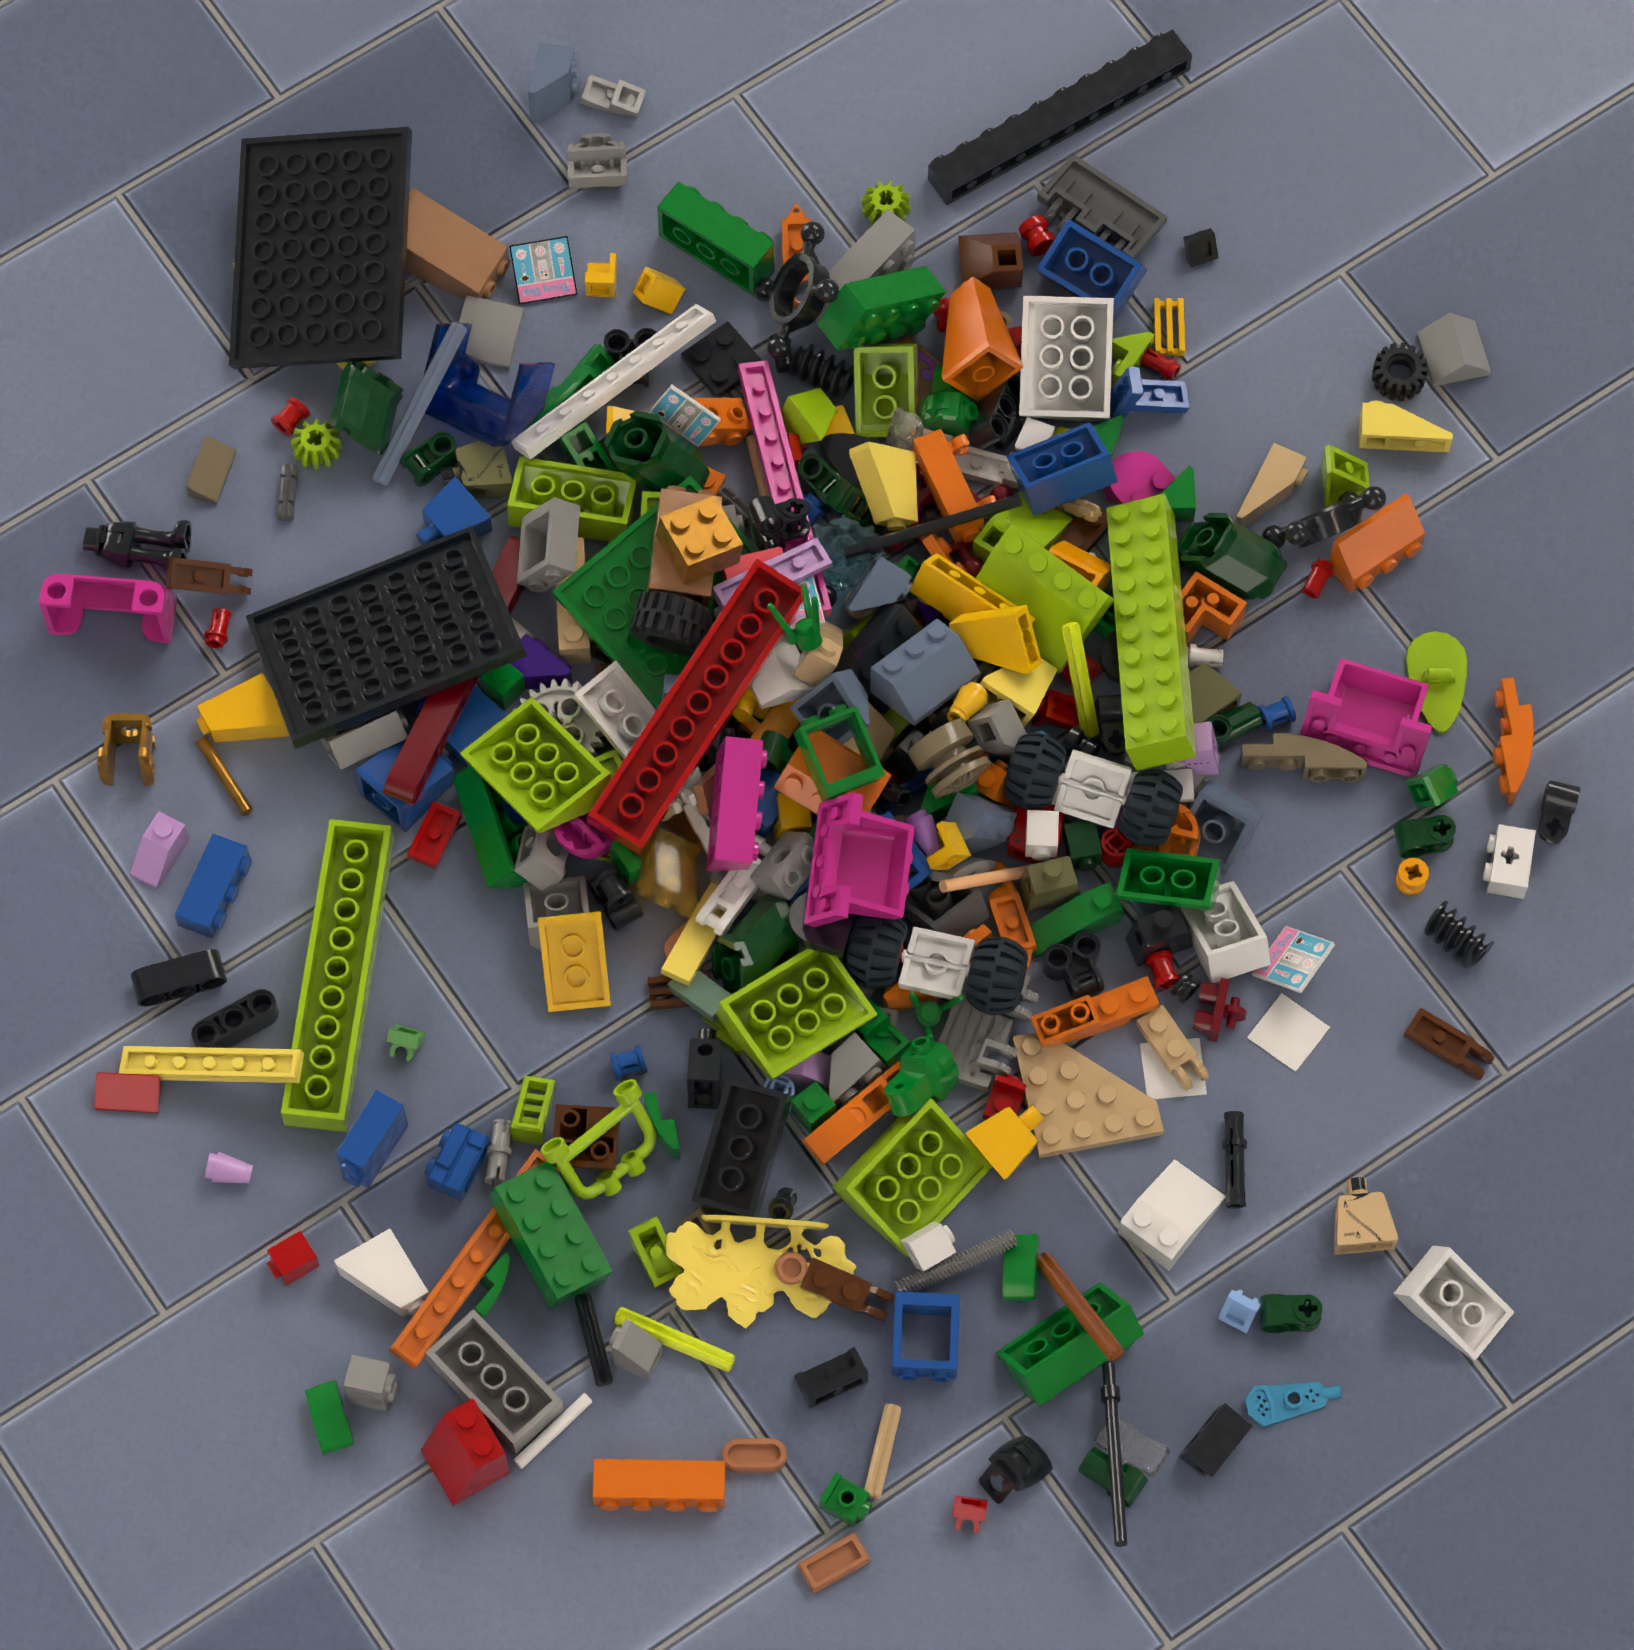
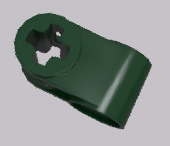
M437 432L429 439L404 453L399 463L403 468H407L414 476V483L418 487L425 486L441 474V469L452 467L457 463L455 453L457 449L456 441L448 432ZM442 447L450 448V450L445 453L437 452Z
M805 454L798 461L797 465L800 476L812 487L815 494L831 510H834L827 504V499L843 476L817 454ZM816 464H819L818 472L811 476V469Z
M1446 815L1404 820L1393 827L1399 854L1403 859L1416 858L1426 854L1449 850L1453 845L1456 832L1454 820Z
M1267 1294L1260 1297L1261 1331L1309 1332L1316 1329L1320 1324L1323 1308L1320 1300L1313 1295ZM1303 1309H1309L1311 1317H1305Z

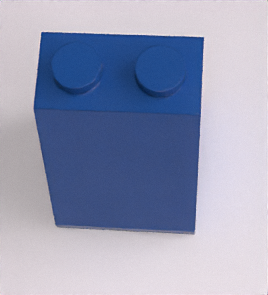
M405 739L376 754L362 764L355 773L360 795L406 833L431 807L433 801L436 802L454 784L455 766L446 756L441 755L414 805L384 795L383 790L386 779L406 741Z

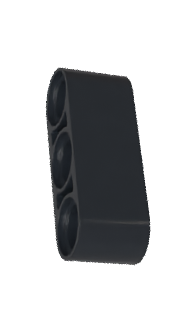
M1014 374L981 399L977 408L978 418L973 420L969 427V437L977 448L984 449L1007 438L1019 411L1020 377Z
M216 949L203 950L152 964L131 973L138 1005L143 1007L215 989L227 982L220 952Z
M259 989L198 1021L193 1026L191 1032L195 1047L229 1048L272 1025L279 1015L275 997L270 991ZM267 1003L271 1005L265 1012L256 1011L257 1006ZM238 1018L243 1020L238 1027L228 1026L232 1019ZM205 1034L215 1035L214 1039L210 1042L200 1041L201 1037Z

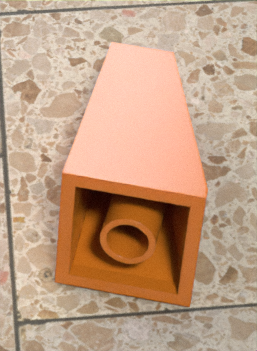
M972 277L950 294L941 376L943 381L978 402L1024 367L990 287Z

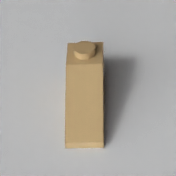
M1273 443L1236 516L1235 522L1243 527H1247L1291 496L1296 485L1302 486L1309 471L1305 469L1307 457Z
M825 621V625L820 626L822 644L815 650L802 651L794 673L795 677L814 687L833 673L843 649V630Z

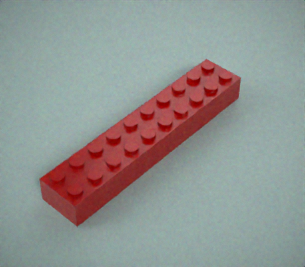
M756 558L589 812L587 823L640 856L785 634L767 605L772 603L790 626L804 605L800 585Z

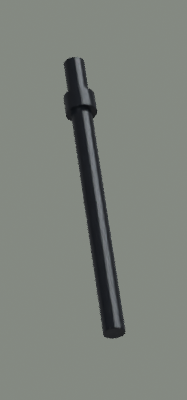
M1018 494L880 537L876 534L866 537L864 542L844 547V554L846 560L866 553L874 555L882 552L883 548L1021 507L1022 503Z
M1107 1362L1102 1364L1103 1386L1100 1388L1101 1402L1105 1404L1114 1545L1124 1547L1128 1542L1118 1403L1121 1401L1120 1387L1116 1385L1115 1364Z

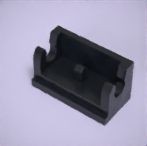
M853 1347L842 1355L803 1373L802 1371L794 1375V1378L809 1409L867 1383L868 1371L857 1350Z
M1224 1403L1216 1408L1178 1457L1188 1463L1202 1476L1205 1477L1208 1474L1212 1477L1253 1426L1229 1405Z

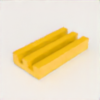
M1154 298L1155 352L1163 356H1185L1184 298H1178V301H1172V298H1166V301ZM1160 309H1166L1167 348H1161ZM1172 309H1177L1178 348H1173Z

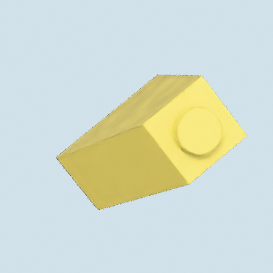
M870 441L849 449L850 458L874 523L888 527L889 531H900L906 529V526L918 522L915 452Z
M1041 658L1042 664L1029 674L1001 668L985 676L979 684L988 694L986 704L1010 699L1023 727H1025L1035 715L1058 669Z

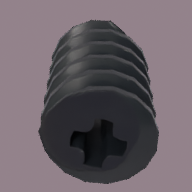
M811 343L806 350L803 349V346L799 347L791 361L789 374L792 376L798 374L799 379L802 381L809 379V384L813 387L819 384L823 392L830 389L831 396L837 397L840 395L842 400L853 384L854 365L846 371V361L842 359L838 365H835L836 356L834 354L825 360L824 349H821L815 355L813 354L814 344Z
M1444 901L1430 916L1424 933L1427 936L1436 933L1434 942L1440 944L1445 941L1443 950L1445 952L1454 950L1452 958L1456 961L1464 957L1462 966L1467 969L1478 963L1490 951L1494 941L1484 945L1483 941L1486 934L1482 933L1475 937L1473 934L1477 926L1472 925L1467 929L1464 928L1467 918L1464 916L1456 921L1454 918L1458 910L1454 908L1446 912L1445 909L1448 901Z

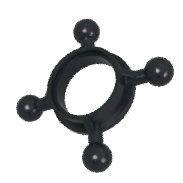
M811 221L802 227L801 237L804 244L801 253L793 255L784 263L774 281L769 278H761L753 290L758 300L769 301L770 315L774 322L780 324L777 336L771 338L767 345L768 353L774 359L781 360L790 354L789 334L813 323L823 310L825 303L834 302L840 291L838 284L830 279L828 270L820 264L814 252L815 245L821 243L825 236L824 228L818 222ZM809 273V282L805 296L798 308L793 312L796 291L803 278Z
M1370 486L1365 489L1362 497L1352 491L1344 492L1338 498L1337 504L1317 511L1298 521H1292L1282 528L1277 525H1271L1263 531L1262 537L1275 544L1278 549L1284 545L1286 539L1293 545H1299L1300 548L1310 546L1361 523L1363 509H1381L1386 503V494L1378 486Z

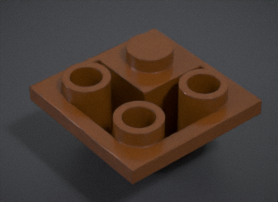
M1017 232L958 236L962 283L974 277L990 287V289L1022 287L1023 262L1021 243Z
M556 1104L553 1138L562 1137L567 1146H569L617 1107ZM621 1121L570 1161L571 1166L580 1169L616 1170Z

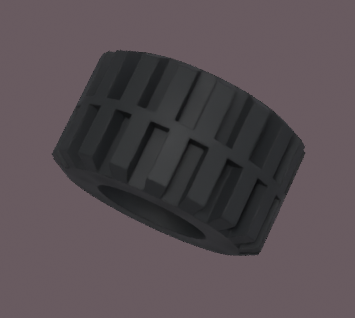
M662 591L643 592L639 595L629 631L639 641L653 648L673 654L693 655L710 630L714 615L702 604L677 594Z

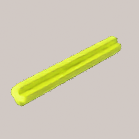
M1068 622L1062 626V634L1079 725L1084 730L1085 735L1092 738L1099 734V727L1080 625L1077 622Z
M620 1307L615 1315L614 1323L622 1327L625 1319H628L660 1341L662 1345L725 1372H729L733 1367L735 1356L732 1353L624 1307Z

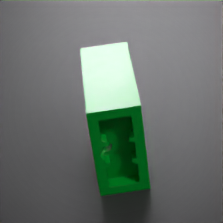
M846 704L835 707L828 711L830 716L820 720L817 715L800 722L801 727L794 732L822 802L879 781L885 776L857 705L848 709ZM847 721L866 770L828 784L808 736Z

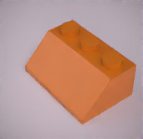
M1405 493L1334 540L1329 562L1334 566V575L1349 593L1358 588L1360 590L1365 589L1374 581V577L1382 572L1384 574L1391 572L1398 565V561L1406 556L1411 558L1422 549L1425 531L1410 496Z
M819 731L808 736L828 784L866 770L861 755L824 732ZM798 746L774 788L818 815L819 803L822 800ZM884 770L885 776L879 781L846 794L854 792L863 795L861 811L869 813L892 774Z

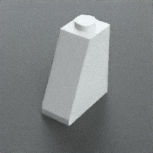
M391 1229L384 1231L334 1260L340 1276L402 1317L409 1313L410 1315H415L429 1295L428 1290Z

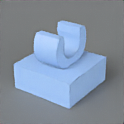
M1240 1289L1237 1291L1231 1290L1218 1319L1247 1334L1261 1304L1258 1303L1256 1297L1252 1300L1242 1295L1243 1291Z

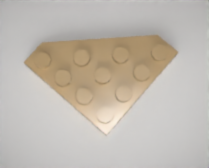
M1036 1032L1012 1037L1013 1047L1018 1051L1016 1060L1022 1083L1027 1085L1024 1094L1027 1108L1034 1105L1045 1118L1033 1129V1135L1039 1141L1036 1145L1039 1158L1163 1135L1164 1129L1156 1100L1064 1043L1042 1047Z

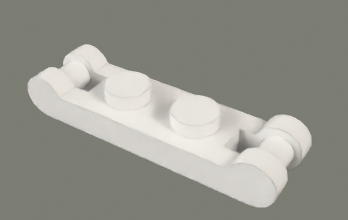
M758 834L755 836L754 842L759 843V853L766 856L772 849V846L767 844L766 839ZM761 860L753 861L747 870L729 871L701 908L695 921L702 926H710L714 929V933L719 936L726 935L734 920L759 888L750 878V875L761 863ZM717 908L725 912L721 918L713 914Z

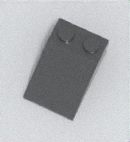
M915 871L909 873L908 878H909L912 874H914ZM925 878L908 892L903 917L912 927L964 937L968 931L975 929L990 916L982 892L976 887L943 893L939 889V882L933 881L931 878Z

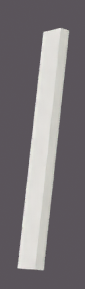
M698 304L692 306L511 441L514 449L527 458L532 459L714 324L716 319L713 313Z

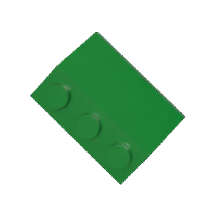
M1127 848L1116 891V899L1211 910L1216 905L1220 887V859Z

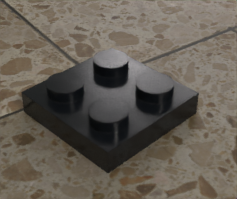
M729 321L681 353V359L714 398H722L741 385L738 364L763 361Z

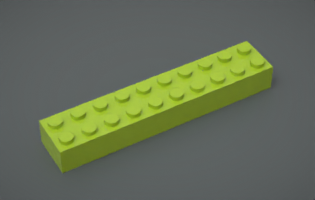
M1164 493L1106 508L1113 598L1115 599L1114 610L1125 748L1136 771L1197 757L1175 515Z
M329 819L291 1048L301 1049L304 1052L300 1083L285 1084L281 1108L284 1126L348 1132L394 845L391 825Z

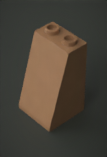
M412 188L409 193L406 272L464 300L466 295L490 299L495 292L496 282L500 275L504 276L509 270L511 260L509 259L508 247L420 191Z
M668 486L667 489L661 488L647 592L662 591L677 594L694 600L707 608L711 598L714 573L684 585L656 537L660 516L714 495L720 505H722V497L716 496L715 492L708 490H699L698 493L685 492L686 489L679 486Z

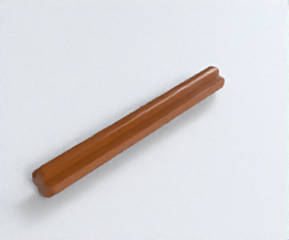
M1048 1252L1038 1255L1037 1268L1107 1359L1115 1361L1117 1358L1122 1357L1124 1351L1121 1344L1052 1255Z

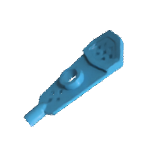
M1319 1382L1272 1386L1261 1385L1252 1388L1245 1398V1405L1248 1417L1265 1428L1324 1408L1327 1400L1342 1397L1340 1385L1324 1387ZM1290 1394H1297L1300 1402L1298 1404H1291L1287 1397Z

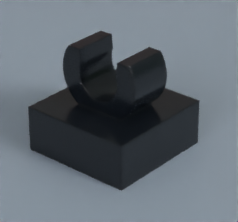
M1211 228L1183 237L1187 263L1191 268L1219 258L1215 233Z

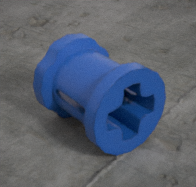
M1284 696L1281 698V701L1266 707L1264 705L1257 706L1263 721V728L1266 732L1271 731L1273 726L1286 721L1292 723L1297 719L1295 709L1288 696Z
M640 1045L635 1046L634 1050L620 1054L609 1053L617 1081L627 1074L638 1071L642 1073L647 1072Z

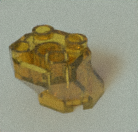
M658 827L641 853L642 875L635 893L650 900L654 895V903L672 910L676 906L674 910L676 913L691 919L700 902L698 857L703 848L662 827Z

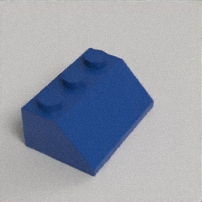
M1090 422L1006 455L1022 496L1034 516L1118 482L1110 453Z

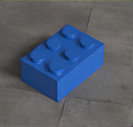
M1067 219L1036 268L1043 277L1076 297L1114 298L1113 320L1115 321L1147 272L1143 264Z

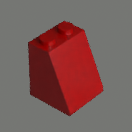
M474 1398L445 1413L421 1448V1452L452 1506L510 1474L506 1453Z

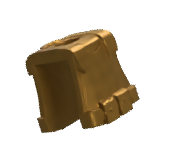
M114 713L107 715L102 724L103 735H105L104 746L98 749L97 767L100 780L103 781L104 785L114 786L117 743H140L138 759L142 780L145 786L154 785L155 765L152 748H156L154 735L151 733L152 724L150 717L140 713ZM124 727H133V728H136L137 730H132V731H130V730H125V729H123V728H124Z

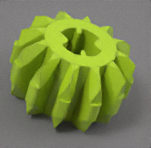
M891 179L887 185H883L878 180L876 188L868 186L866 195H863L861 199V205L863 206L862 215L864 218H869L870 226L887 209L903 221H906V215H909L911 212L910 195L908 192H904L902 184L893 187Z
M317 418L313 425H309V423L304 421L302 424L303 429L295 428V438L291 441L294 458L297 461L301 460L302 466L305 468L313 464L316 471L320 468V464L330 468V459L338 460L340 457L339 451L343 448L342 440L339 439L340 432L335 428L332 429V425L328 422L320 425V421Z

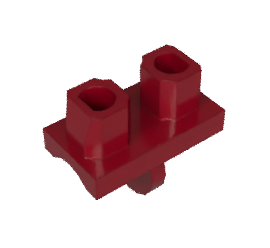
M1221 978L1219 984L1202 982L1198 1002L1212 1004L1215 1007L1213 1013L1196 1009L1193 1029L1209 1034L1208 1041H1218L1222 1017L1227 1019L1225 1027L1228 1029H1234L1236 1021H1244L1246 1019L1247 1011L1239 1007L1240 998L1231 997L1230 1005H1225L1230 979Z

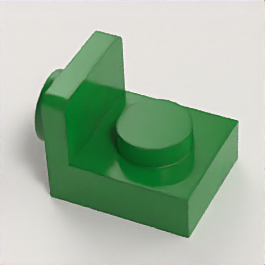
M613 840L610 848V858L614 865L619 868L626 884L630 886L639 881L642 862L638 854Z

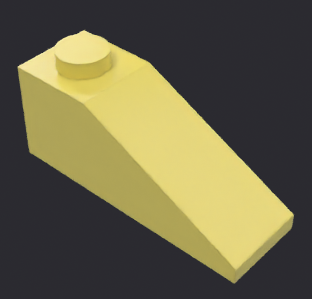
M1377 400L1362 403L1359 415V448L1449 453L1453 433L1394 404H1386Z

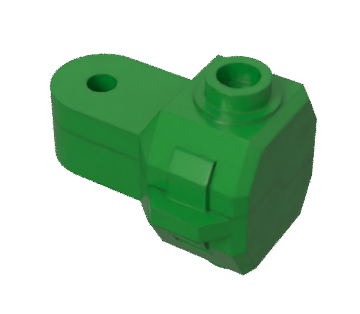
M943 364L938 365L934 370L932 392L920 402L919 414L916 417L917 427L922 432L924 428L933 431L941 429L944 434L951 435L953 438L962 434L967 436L972 421L978 418L977 406L968 399V395L943 381L941 376Z
M926 1036L918 1037L912 1041L911 1047L901 1056L900 1072L884 1089L893 1115H911L918 1111L930 1098L934 1102L943 1101L957 1085L960 1071L952 1053L944 1043L933 1042Z

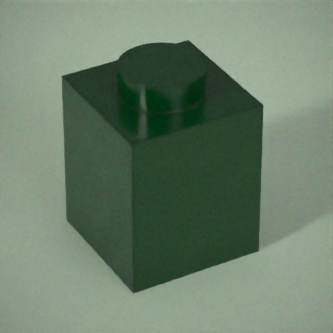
M1081 821L1064 824L1063 841L1067 857H1070L1074 869L1089 871L1096 868L1097 865H1101L1102 849L1096 823Z

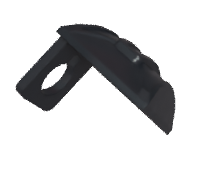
M1023 1435L1006 1442L989 1457L988 1460L991 1464L979 1478V1484L997 1504H1000L1013 1489L1018 1492L1043 1480L1053 1470V1467L1040 1445L1032 1438ZM991 1476H1002L1004 1479L1001 1482L1003 1486L1002 1492L993 1488L990 1481Z

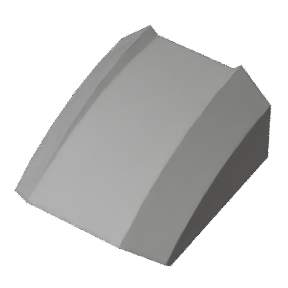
M585 876L562 878L559 883L551 884L543 891L530 882L523 883L529 941L531 946L540 951L539 917L589 912Z

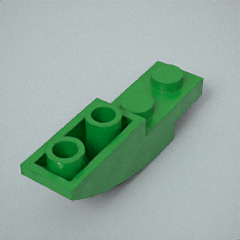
M601 344L593 345L561 385L552 387L518 427L520 433L524 432L615 364V361Z

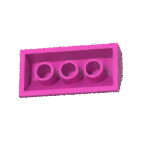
M726 736L717 748L706 871L747 870L752 865V862L758 859L759 843L754 842L755 830H760L762 812L757 811L758 799H763L765 782L760 781L761 769L766 768L767 750H763V740Z

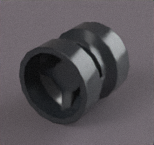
M1074 726L1061 743L1066 749V756H1070L1073 749L1096 756L1102 745L1096 738L1087 737L1084 730L1078 726Z

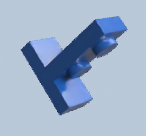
M1128 367L1111 388L1110 419L1119 415L1125 418L1130 411L1186 413L1190 408L1185 381L1141 379L1139 367Z

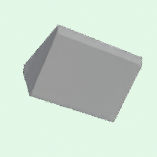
M1450 312L1417 333L1424 359L1426 358L1428 362V372L1433 386L1491 374L1475 320Z

